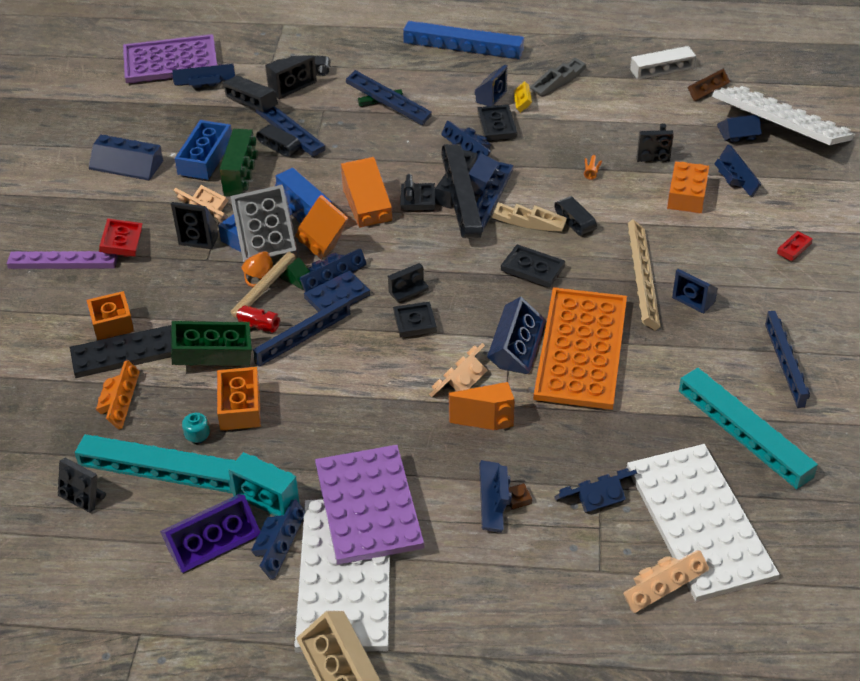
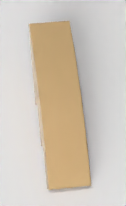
M499 202L492 216L494 219L509 224L544 231H562L567 219L535 205L533 210L518 204L515 205V208Z

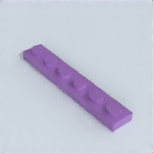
M99 251L10 252L7 267L8 269L115 268L118 255Z

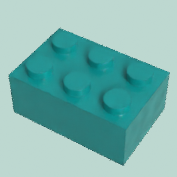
M245 452L228 469L233 496L238 494L245 495L249 504L274 516H281L285 514L291 500L296 499L300 503L296 476L289 471L281 470L274 464H268L256 456Z

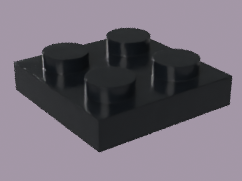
M430 301L393 307L400 338L437 332Z

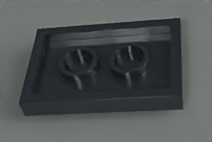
M509 104L477 107L479 121L486 141L517 138V130Z
M516 244L501 264V271L550 288L564 269L566 261Z

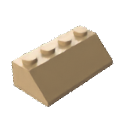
M325 611L296 637L317 681H380L344 611Z

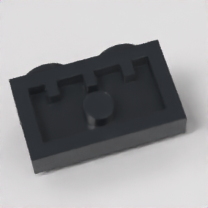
M420 263L388 275V290L397 302L429 290V286L424 281V267Z

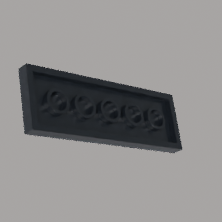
M171 325L69 347L75 378L120 369L126 360H129L133 365H139L170 358Z

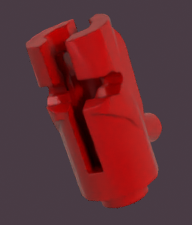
M246 305L239 308L236 314L238 322H249L250 328L255 327L260 331L275 332L281 321L277 313L271 311L265 313L264 309H257Z

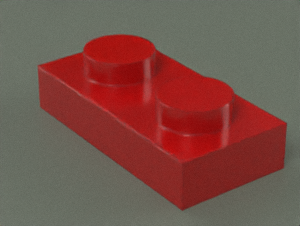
M797 231L778 248L777 254L793 261L812 244L813 238Z

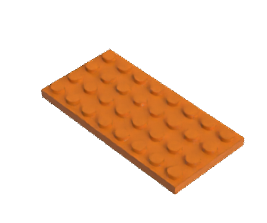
M553 287L533 400L613 410L627 296Z

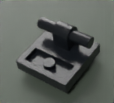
M662 123L660 124L659 131H639L637 162L670 161L674 137L673 130H666L667 125Z
M407 174L406 181L401 183V210H435V183H414L413 176Z
M66 457L59 461V497L90 513L95 510L96 498L103 500L106 497V493L97 488L98 474Z

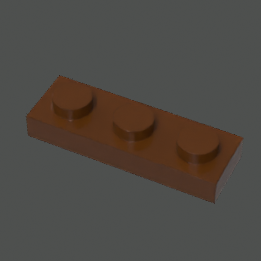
M723 68L687 88L695 101L730 83V80Z

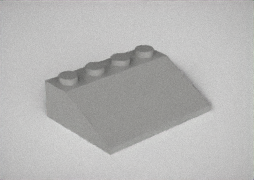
M283 185L230 196L243 263L249 257L264 251L270 254L272 262L279 261L287 252L293 253L295 258L299 257L288 200Z

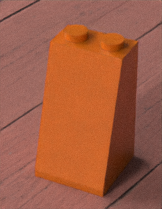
M370 157L341 163L343 192L359 228L392 221V206L375 158Z

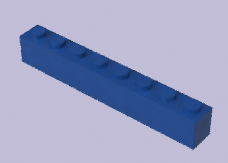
M408 21L403 29V41L408 44L520 59L524 50V37L415 21Z

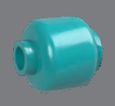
M191 413L182 420L183 434L188 441L199 443L209 436V422L204 414Z

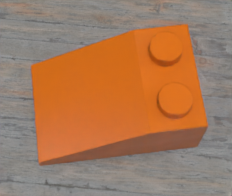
M320 195L300 224L295 237L307 246L313 254L322 259L335 248L348 217L325 197Z
M504 382L450 392L449 422L489 430L514 427L515 399L509 383Z

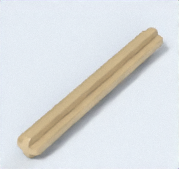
M287 252L231 310L232 316L237 319L236 314L239 308L244 305L250 307L296 259L295 255Z

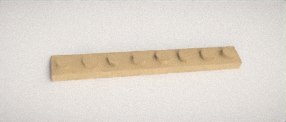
M633 219L628 222V233L636 274L635 281L638 287L637 294L640 301L641 320L644 325L649 326L655 331L661 326L645 228Z

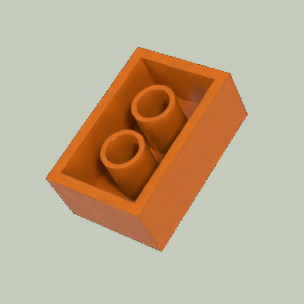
M675 161L667 209L702 214L709 166Z
M257 367L217 370V415L220 431L261 427L260 383Z

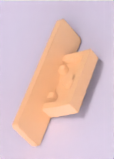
M200 185L193 197L177 188L173 190L177 194V199L183 203L187 201L189 204L206 206L216 220L223 222L228 218L221 211L229 200L209 188Z
M483 343L479 347L474 345L467 352L469 355L467 358L463 356L455 363L457 366L455 370L451 367L443 375L445 379L443 381L439 379L432 386L434 390L429 395L433 397L447 382L456 391L470 389L488 371L475 357L485 345Z
M699 550L681 560L664 557L658 561L656 566L641 570L639 575L633 578L636 585L625 591L624 596L631 611L636 613L707 572L709 567L702 552Z

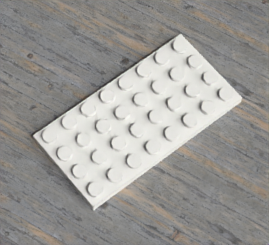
M740 86V88H721V90H714L712 95L716 99L828 145L851 141L855 135L846 127H836L834 122H824L820 120L821 117L809 116L804 110H794L789 104L777 103L778 100L771 97L767 99L759 92L752 93L749 91V88Z
M705 444L627 463L629 471L635 469L637 471V474L632 476V479L672 557L681 560L696 550L701 551L709 570L686 583L695 602L779 579V572Z
M305 500L295 652H303L296 637L325 611H344L365 651H388L390 555L337 565L324 501Z

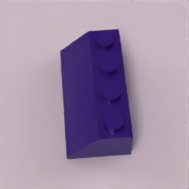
M238 494L163 529L160 533L169 553L183 573L257 537L260 530L245 495Z

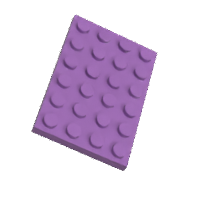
M213 34L123 44L126 83L157 79L164 80L173 78L172 70L217 65Z
M397 445L315 459L337 565L424 549V541Z

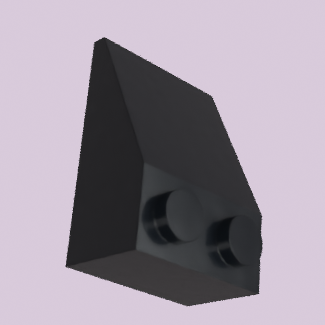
M314 55L278 59L265 65L267 85L275 90L277 99L317 83Z
M172 202L171 208L178 245L212 250L219 234L217 222L206 206Z

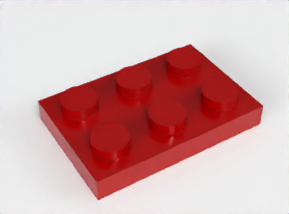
M107 218L99 245V252L135 257L143 223Z

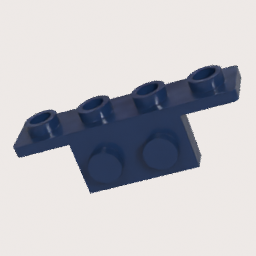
M234 64L172 70L174 85H193V88L202 87V84L217 86V83H220V81L235 77Z
M451 121L446 122L441 133L443 137L453 144L461 145L462 150L478 153L477 159L481 153L489 157L491 144L486 141L484 136L477 135L476 131L472 128H459Z
M727 145L720 155V159H717L714 164L729 185L741 186L749 196L753 197L761 186V182L731 145Z
M358 248L346 255L332 253L327 256V259L312 263V266L308 268L310 272L300 277L304 291L307 292L349 270L353 272L365 266L367 263L362 249Z
M481 460L479 463L481 526L483 530L501 533L504 529L503 512L506 505L510 504L512 497L511 492H509L511 477L508 475L507 466Z
M629 468L617 471V475L610 477V474L598 477V481L594 483L587 480L579 483V487L572 489L571 486L559 490V494L554 496L555 501L578 494L585 513L624 501L626 498L620 480L636 475L637 471L636 469L629 471Z
M296 499L291 500L284 515L267 517L251 549L255 556L264 555L260 568L270 580L276 578L304 519L305 510Z

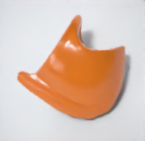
M267 251L253 255L243 263L241 268L248 286L253 288L256 284L250 283L247 280V275L261 280L273 268L272 258Z

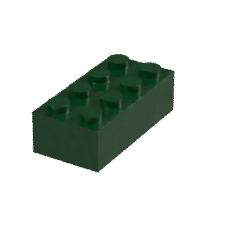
M253 129L232 130L219 169L224 197L243 194L245 191H248V181L252 179V170L255 169V160L258 159V150H255L256 136L253 135Z
M171 322V365L250 366L252 346L249 322Z

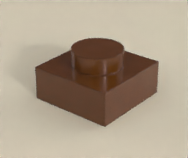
M525 483L509 487V492L512 494L509 505L512 510L532 504V497Z

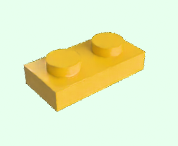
M524 81L513 90L516 109L520 113L532 103L529 84Z

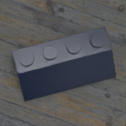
M101 134L93 143L89 170L150 181L163 163L161 145Z
M522 297L504 306L487 358L499 369L528 374L530 373L546 320Z

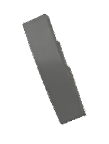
M573 58L568 64L562 63L555 70L551 68L530 89L541 96L550 93L578 76L587 68L586 63Z

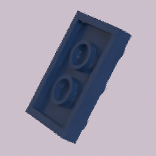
M349 270L305 292L304 298L319 312L344 297L352 305L370 296V289Z

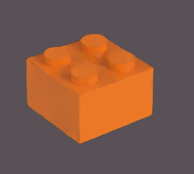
M124 291L87 300L97 341L135 332Z

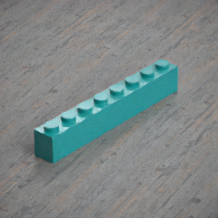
M696 368L681 377L679 392L796 490L815 477L818 464L812 458L808 457L780 432L776 431L765 420L761 419L750 408L740 402L737 397L730 394L707 373H704L700 368Z
M84 434L75 451L77 462L83 467L233 494L228 471L236 461L233 459H223L215 456H206L193 452H183Z

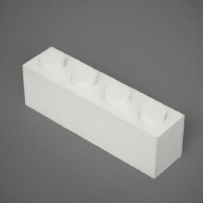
M689 46L634 56L631 58L630 70L637 80L690 70L695 67L696 55Z

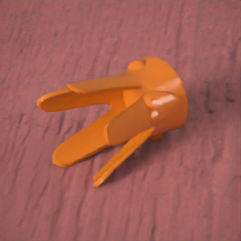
M595 155L591 157L589 166L587 158H585L584 177L590 180L596 178L602 161H599L595 167Z

